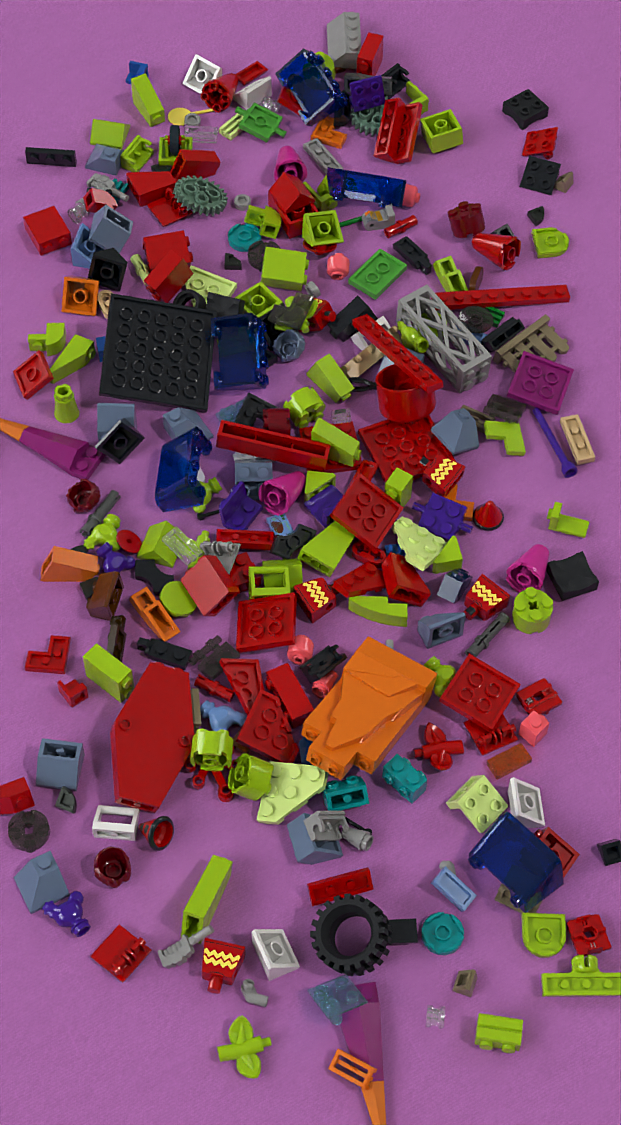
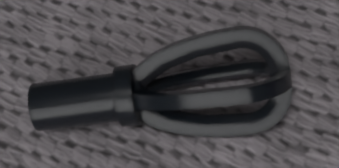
M359 377L348 379L351 383L368 385L353 386L355 389L352 392L377 390L376 382Z

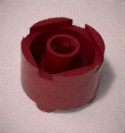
M463 201L458 204V207L447 212L453 235L457 238H467V234L475 236L485 229V220L480 203Z
M289 408L263 409V429L291 436L290 421L288 419L290 418Z

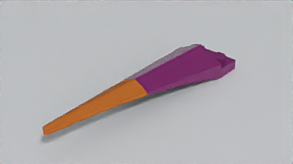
M0 418V431L26 445L76 478L89 480L106 456L96 449L95 446L89 445V442Z
M376 982L332 988L336 1015L349 1053L377 1068L376 1073L372 1076L374 1077L372 1082H369V1089L366 1090L361 1087L372 1124L386 1125L380 1002ZM353 1062L355 1068L367 1074V1069ZM357 1074L358 1080L363 1082L365 1078Z

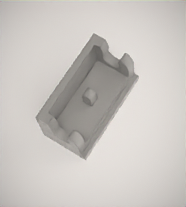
M316 811L303 820L311 841H339L342 839L339 826L342 825L344 832L349 831V826L344 816L346 815L345 812Z

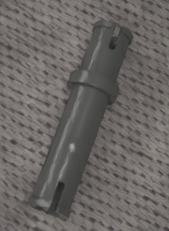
M111 490L97 510L89 515L88 521L80 529V533L84 537L88 538L94 527L102 524V520L121 498L117 491Z
M501 612L481 635L476 636L475 642L465 651L466 656L470 653L477 657L483 649H487L489 642L510 621L509 616Z

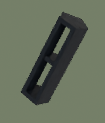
M344 90L340 93H335L333 126H344L350 121L351 104L349 96L351 95Z
M512 317L483 338L481 344L489 353L493 352L525 327L520 319L516 320Z

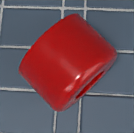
M396 364L382 369L377 374L375 381L379 410L386 419L400 423L414 422L429 416L435 409V391L425 392Z

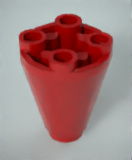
M229 73L208 81L202 88L201 99L217 113L227 109L237 89L238 77L233 73Z

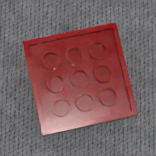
M430 415L421 420L408 423L393 422L387 419L358 429V435L373 462L380 464L378 471L385 483L396 468L413 475V480L423 477L425 470L418 466L422 457L432 462L437 455H442L456 462L452 453L430 431L435 425Z

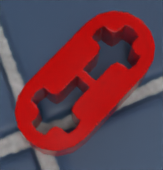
M362 541L356 542L352 547L354 559L364 564L370 562L377 568H382L381 564L386 558V553L383 550L377 548L373 551Z

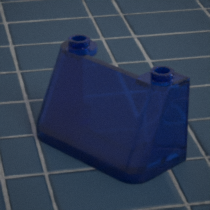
M509 812L502 814L469 852L468 861L474 869L478 868L479 870L487 868L510 890V901L513 906L520 908L524 913L528 912L564 884L562 863L559 857Z

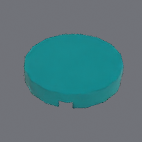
M241 223L236 224L228 232L229 245L234 250L240 252L253 251L261 244L262 236L259 235L260 229L249 223H245V225H241Z
M445 912L430 915L425 920L421 930L424 946L430 952L437 955H449L456 952L464 940V928L461 921L452 914H444Z

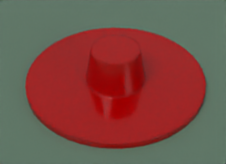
M120 530L116 535L117 543L123 550L129 553L139 552L142 542L134 532Z

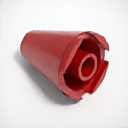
M478 233L472 239L473 249L501 269L509 270L516 263L514 262L515 257H519L521 241L515 236Z

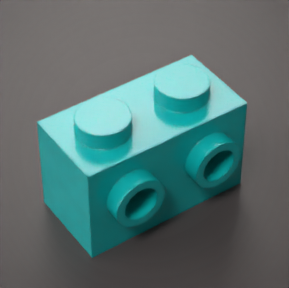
M396 754L383 766L382 778L409 802L414 803L426 791L427 778L425 774L413 768L410 761L405 757L402 758Z
M349 776L346 780L329 781L326 783L325 790L322 791L324 805L328 811H341L369 804L367 787L361 776Z

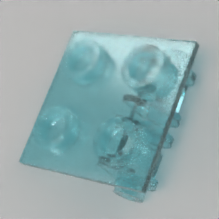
M346 974L307 990L326 1017L335 1025L342 1023L343 1013L368 1003Z

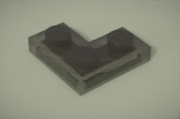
M296 292L290 307L274 304L267 320L273 324L300 330L314 298L312 295Z

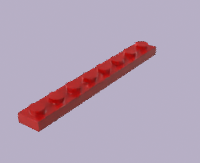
M567 285L435 293L450 310L565 303L570 300Z
M368 314L352 319V326L425 392L430 393L443 388V381Z

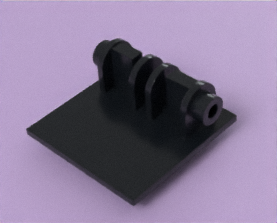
M529 156L519 187L552 195L556 179L559 177L561 164Z

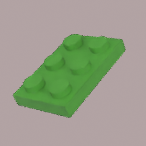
M379 249L348 279V284L376 300L407 270V264Z

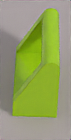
M288 566L249 567V600L290 593ZM283 573V587L255 588L254 574Z

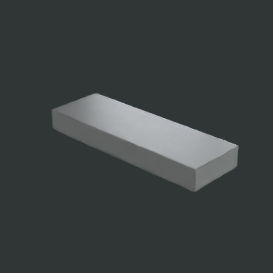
M318 138L303 144V149L325 174L334 176L343 173L344 168Z

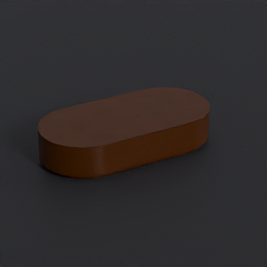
M475 267L469 282V290H479L483 279V267Z

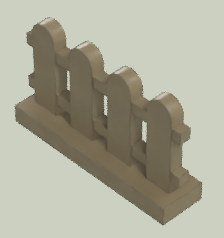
M545 314L499 348L493 357V361L497 365L503 361L502 365L505 368L508 366L515 373L520 362L518 358L522 357L523 351L534 354L530 350L533 348L540 357L555 362L557 359L556 351L560 354L568 352V340L566 338L562 339L555 332L553 326H548L550 318ZM544 338L553 346L551 349L542 341Z

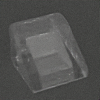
M349 408L332 410V423L339 424L351 421Z

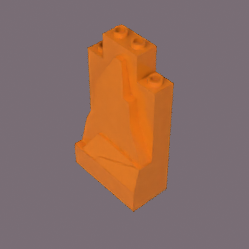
M368 636L343 668L340 680L304 721L301 735L313 741L308 748L306 761L340 780L344 778L353 765L372 775L429 702L438 673Z

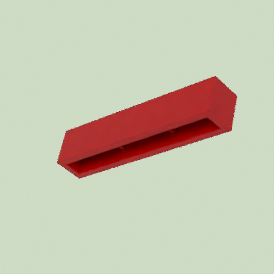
M221 420L216 440L217 448L325 472L331 446L321 442Z

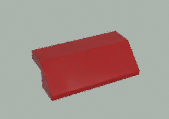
M399 97L385 100L373 155L375 158L396 164L411 162L423 107L420 102L405 104Z

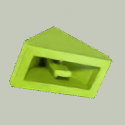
M307 471L304 502L328 486H335L336 475L327 472Z
M453 535L433 561L432 572L434 574L449 572L454 569L458 570V568L462 569L463 558L456 536Z

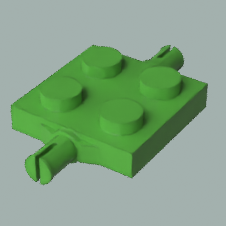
M255 102L247 110L239 106L235 110V113L243 116L238 128L266 143L275 133L283 138L287 131L279 128L282 116Z

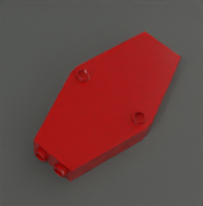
M150 662L112 725L110 737L115 803L156 813L191 753L194 725L189 673L181 668H171L164 666L160 662Z

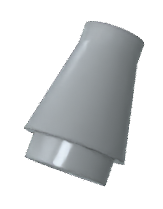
M350 827L348 832L342 830L341 833L342 838L346 839L360 851H368L374 839L370 832Z

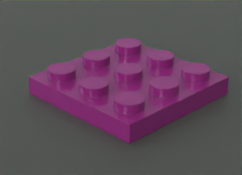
M523 351L507 397L558 415L574 369Z

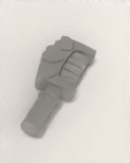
M95 173L87 181L88 188L94 187L105 191L111 189L113 196L125 202L129 200V196L117 190L115 183L106 175Z
M208 925L199 932L192 934L191 937L183 934L180 942L177 941L176 944H173L164 951L158 950L163 967L170 969L176 965L181 966L183 963H186L187 958H190L195 952L193 945L214 933L213 927Z

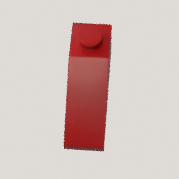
M25 777L0 785V815L17 813L35 806Z

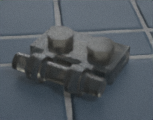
M492 394L487 406L484 407L483 413L489 414V417L504 419L507 423L513 422L518 424L527 405Z
M218 635L213 639H209L205 643L206 645L202 649L196 650L188 660L192 666L197 662H201L198 665V670L213 681L224 672L219 664L221 658H240V653L229 643L225 642L221 646L219 645L222 639ZM210 651H214L209 657L206 656Z

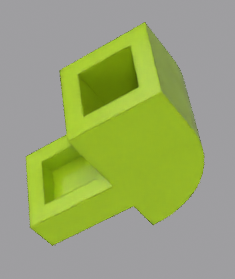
M252 205L248 206L244 222L260 226L259 235L276 239L281 227L279 213L269 206H265V209Z
M47 323L46 334H28L30 351H46L47 356H53L61 352L66 345L65 323Z

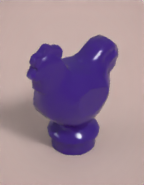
M108 542L95 551L98 557H102L104 560L102 564V571L104 573L113 571L120 573L122 570H129L135 567L136 561L133 557H126L120 552H113V547Z
M73 891L69 895L68 900L60 905H55L53 901L45 902V905L42 907L44 915H49L61 927H71V932L76 937L83 936L91 928L88 920L82 919L84 897L79 891Z

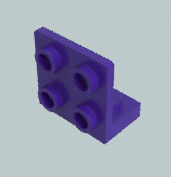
M381 75L350 83L351 96H349V101L354 112L385 104Z
M242 481L238 485L233 486L230 495L223 499L219 505L222 524L231 530H247L263 510L261 504L247 496L245 484Z
M330 485L308 501H305L304 507L327 528L335 521L329 515L343 494L334 485Z

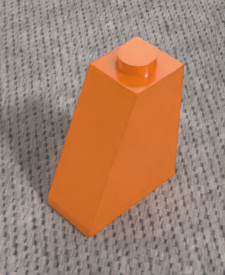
M53 546L42 563L40 581L83 582L89 580L99 573L100 564H97L98 556Z

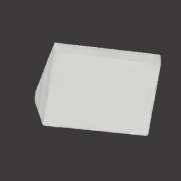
M195 54L182 84L201 94L205 83L222 76V68Z
M268 76L254 81L235 93L233 100L246 110L251 108L254 102L257 104L272 96L271 77Z
M514 777L511 778L507 792L513 829L544 827L545 820L540 789Z
M254 929L252 931V944L269 981L300 967L283 929Z

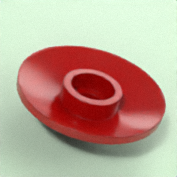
M305 240L303 241V247L314 252L316 255H323L337 248V244L311 247Z

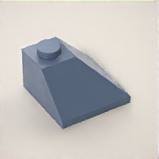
M96 144L85 165V169L117 176L121 168L120 155L124 150Z
M178 407L163 414L164 429L182 453L214 438V435L195 410Z
M464 408L451 411L430 430L453 455L479 447L476 420Z
M464 612L442 613L421 618L418 621L417 631L427 649L463 636L466 615Z
M51 851L31 859L14 876V880L30 914L41 910L45 902L53 901V903H56L70 895Z

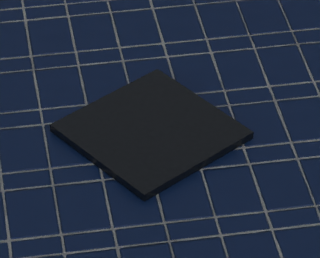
M111 293L99 396L173 408L180 407L206 413L208 409L217 311Z

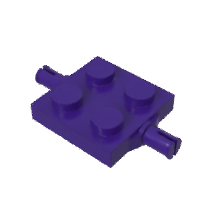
M432 493L429 502L425 506L416 502L412 506V509L421 512L418 526L426 528L430 533L447 541L453 535L455 536L460 529L469 534L473 530V526L463 523L468 508L438 494Z

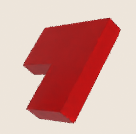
M51 635L48 652L28 651L25 671L65 674L71 638Z

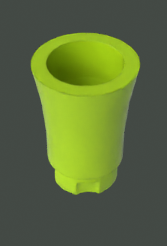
M67 384L58 385L54 390V416L61 423L74 422L80 414L74 392Z

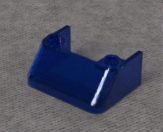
M331 167L327 168L330 196H333V200L343 201V198L379 203L378 207L385 208L386 205L402 208L406 180Z

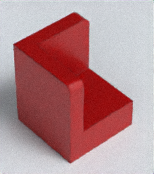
M76 679L66 685L61 680L57 682L59 692L72 708L89 697L87 687L83 682L79 684Z

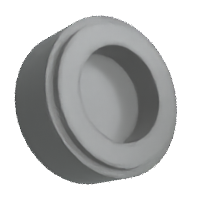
M189 113L185 116L184 124L188 129L195 130L200 127L201 118L198 114Z
M240 194L234 199V206L238 210L245 211L251 205V199L248 195Z
M310 281L305 285V290L310 297L318 298L321 295L319 288L314 282Z

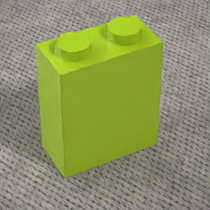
M265 247L261 282L269 287L301 291L303 285L307 283V275H304L305 270H308L309 260L306 259L307 253Z
M96 643L83 656L86 676L122 703L125 699L129 698L134 690L132 670Z

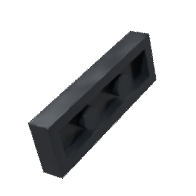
M26 147L25 149L27 164L76 167L77 164L75 150Z

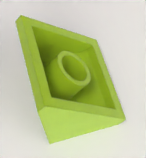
M93 119L90 145L96 146V144L122 149L130 129V124Z
M336 210L305 213L303 215L302 238L311 247L344 242Z
M167 520L152 525L147 531L137 554V559H155V564L173 568L179 555L176 548V537H185V535Z
M300 559L262 561V566H288L290 593H293V586L303 583ZM283 573L263 574L264 588L283 587Z

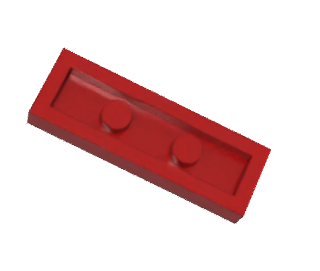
M217 529L216 532L217 542L227 543L231 541L232 543H240V549L270 550L274 540V532Z
M368 867L307 883L312 906L323 904L326 901H334L333 897L338 895L344 898V894L356 895L374 890Z

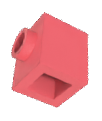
M533 711L521 723L518 735L534 747L547 734L549 722L544 715Z

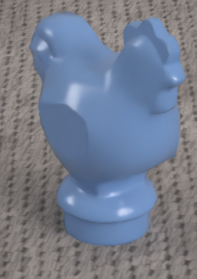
M208 700L200 707L202 718H209L210 727L213 731L227 730L233 724L243 726L247 717L245 713L234 711L229 706L215 707V704Z

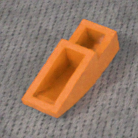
M147 586L130 597L129 601L135 610L162 641L166 642L181 632L161 602L155 599Z

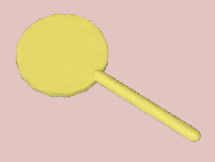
M175 108L169 112L168 120L173 125L183 126L185 125L184 119L187 114H203L213 112L214 110L211 108L190 112L186 108Z

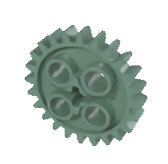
M384 105L354 112L352 108L350 113L352 125H355V129H359V133L365 131V135L371 133V137L375 134L378 136Z
M188 175L187 178L182 177L181 180L178 179L173 192L177 203H182L181 207L186 206L187 211L191 209L193 213L199 212V215H202V213L206 216L209 213L212 216L215 213L219 215L220 211L223 212L228 200L224 189H219L220 185H214L215 181L209 182L208 178L204 180L202 176L197 178L193 175V178Z

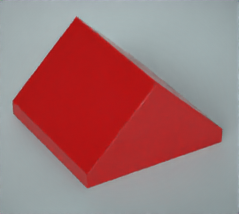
M283 172L269 189V193L285 214L315 202V198L301 180L286 172Z

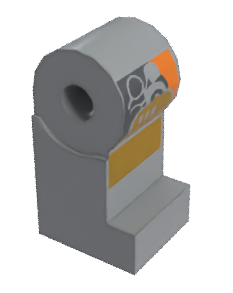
M386 205L385 209L366 211L361 217L364 227L368 231L384 229L395 224V213L392 205Z

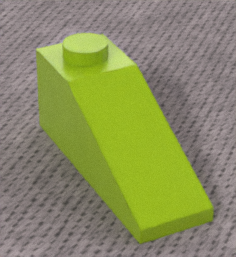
M75 334L50 368L54 377L50 383L54 384L86 366L96 354L94 341Z

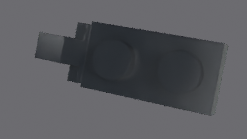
M405 236L393 243V249L414 268L420 269L426 275L432 272V264L429 262L428 255L409 237Z
M140 637L137 642V649L144 651L149 659L186 670L193 654L192 650L158 639L155 640L154 638L149 640Z

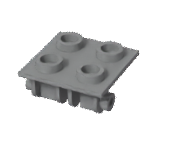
M203 541V543H200V550L204 552V555L217 556L227 573L230 574L241 544L232 543L231 541L227 543L222 541H213L212 543Z

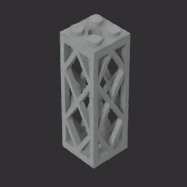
M428 285L398 300L396 322L402 321L417 331L419 328L422 336L429 342V349L424 354L459 393L470 390L475 384L484 382L488 378L492 355ZM435 308L440 309L441 319ZM425 313L431 320L421 317V314ZM429 327L437 329L438 337L431 331ZM463 339H465V340L468 341V343H469V350H468V348L466 347V345H465ZM449 341L457 348V350L449 348ZM445 358L447 359L451 369L446 368ZM457 358L465 360V364L462 365Z

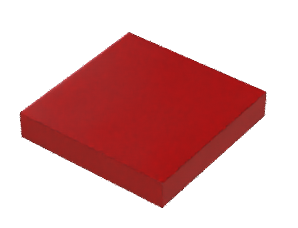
M40 350L13 371L22 395L27 400L54 379L45 356Z

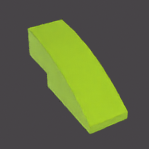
M452 256L434 262L433 268L446 292L469 291L460 269L457 270Z
M384 596L349 597L348 609L357 615L381 624L407 627V604L388 603V597Z

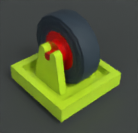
M171 125L170 135L160 137L159 166H173L180 149L193 150V137L180 135L178 125Z

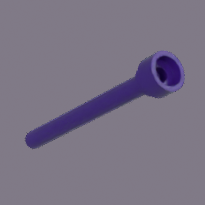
M534 408L533 414L562 464L561 471L564 477H573L578 472L577 467L574 463L568 461L540 409Z

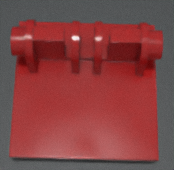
M558 127L527 132L522 156L543 153L545 159H551L556 145Z
M170 187L165 190V197L147 204V207L163 227L193 214L191 210H186V206L181 207L182 203H177V199L174 198L175 194H173L174 189Z
M503 714L490 732L470 720L463 722L482 756L518 741L514 733L516 731L515 725H510Z
M119 924L90 957L123 983L152 950L145 945L146 941L143 938L139 937L137 939Z

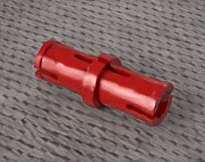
M411 215L404 220L396 221L395 224L384 228L385 236L391 238L398 233L406 232V229L418 224L417 218Z
M200 674L195 680L194 686L209 692L211 696L215 695L231 702L235 695L234 690L221 685L217 680H210Z

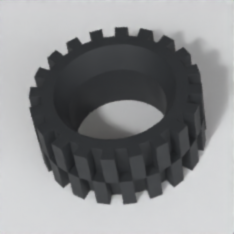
M344 894V898L339 895L333 897L335 901L333 904L330 901H326L324 903L326 909L324 911L318 909L316 912L320 916L319 920L313 919L311 924L316 928V931H310V937L315 939V942H311L312 947L318 951L315 954L327 966L347 976H353V973L358 976L364 975V970L368 972L374 971L373 965L375 963L380 966L384 962L380 959L382 954L388 956L390 952L386 948L387 944L392 945V938L388 936V934L392 933V927L387 924L390 922L387 916L373 902L357 894L355 897L351 894ZM350 917L366 918L371 928L369 944L359 954L353 956L342 955L335 944V935L338 927Z

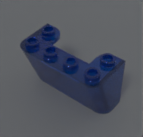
M303 48L278 70L275 75L283 87L292 91L302 108L298 113L305 125L313 126L346 106L348 98L340 91V85L331 76L332 72L325 66L323 57L320 54L316 55L313 51Z
M253 313L211 318V333L214 338L218 339L220 372L213 371L214 389L217 391L266 389V386L269 384V377L266 374L268 360L265 357L267 342L264 338L266 324Z
M197 426L162 446L155 489V501L162 512L200 506L204 503L206 490L197 480V475L200 469L201 454L203 456L210 454L212 443Z

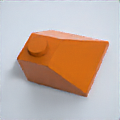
M65 276L61 312L96 316L99 281L85 277Z

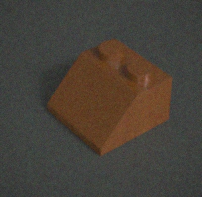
M113 571L99 574L98 580L94 581L92 587L93 595L91 598H88L86 604L91 617L111 621L112 616H115L124 589L119 572Z

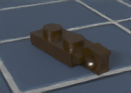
M123 615L112 616L106 650L120 662L123 659L127 635L124 632L126 618Z

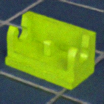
M137 135L120 155L121 167L131 172H139L154 154V149L146 146H150L152 143Z

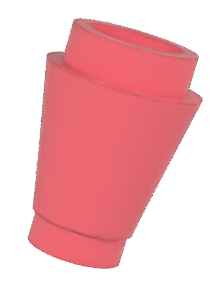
M331 670L321 679L313 682V694L318 698H324L333 688L338 678L337 673Z

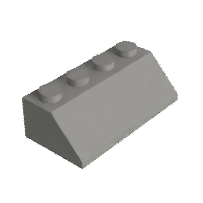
M343 12L327 24L328 56L333 60L334 67L357 69V56L361 50L359 13Z

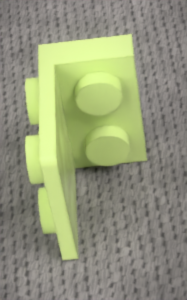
M485 775L472 776L446 802L450 809H461L479 833H483L508 808V804Z

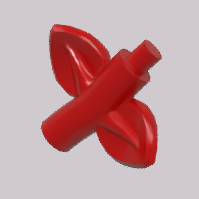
M428 722L424 731V740L427 745H422L421 749L414 750L415 758L430 759L431 765L439 770H447L452 767L453 760L450 755L464 754L462 740L446 741L445 733L438 726Z

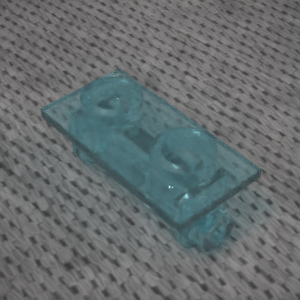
M245 398L235 405H230L224 409L221 408L215 414L219 421L234 422Z

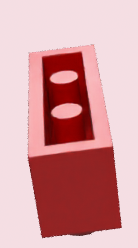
M285 663L267 671L266 688L279 698L284 717H287L292 729L303 725L314 708L290 665Z

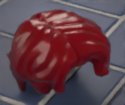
M81 479L80 482H77L68 489L66 497L68 498V503L74 508V513L90 512L97 506L101 494L99 487L88 479Z
M110 846L102 849L94 859L95 877L106 886L111 888L119 887L122 882H127L131 877L129 857L121 848Z

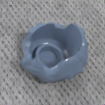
M287 329L274 340L272 347L274 348V353L281 357V362H289L300 357L306 343L299 332Z

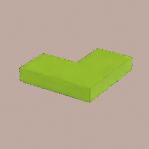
M485 420L483 425L486 439L504 440L507 455H525L526 450L519 423Z

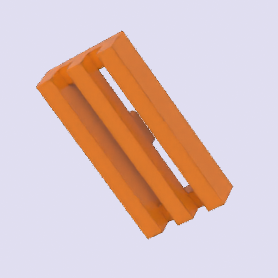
M339 1048L328 1068L366 1090L369 1089V1082H372L374 1078L372 1076L377 1071V1068ZM340 1055L367 1069V1074L339 1059ZM338 1063L339 1065L365 1078L364 1081L362 1082L356 1079L355 1077L345 1073L344 1071L336 1068V1064Z

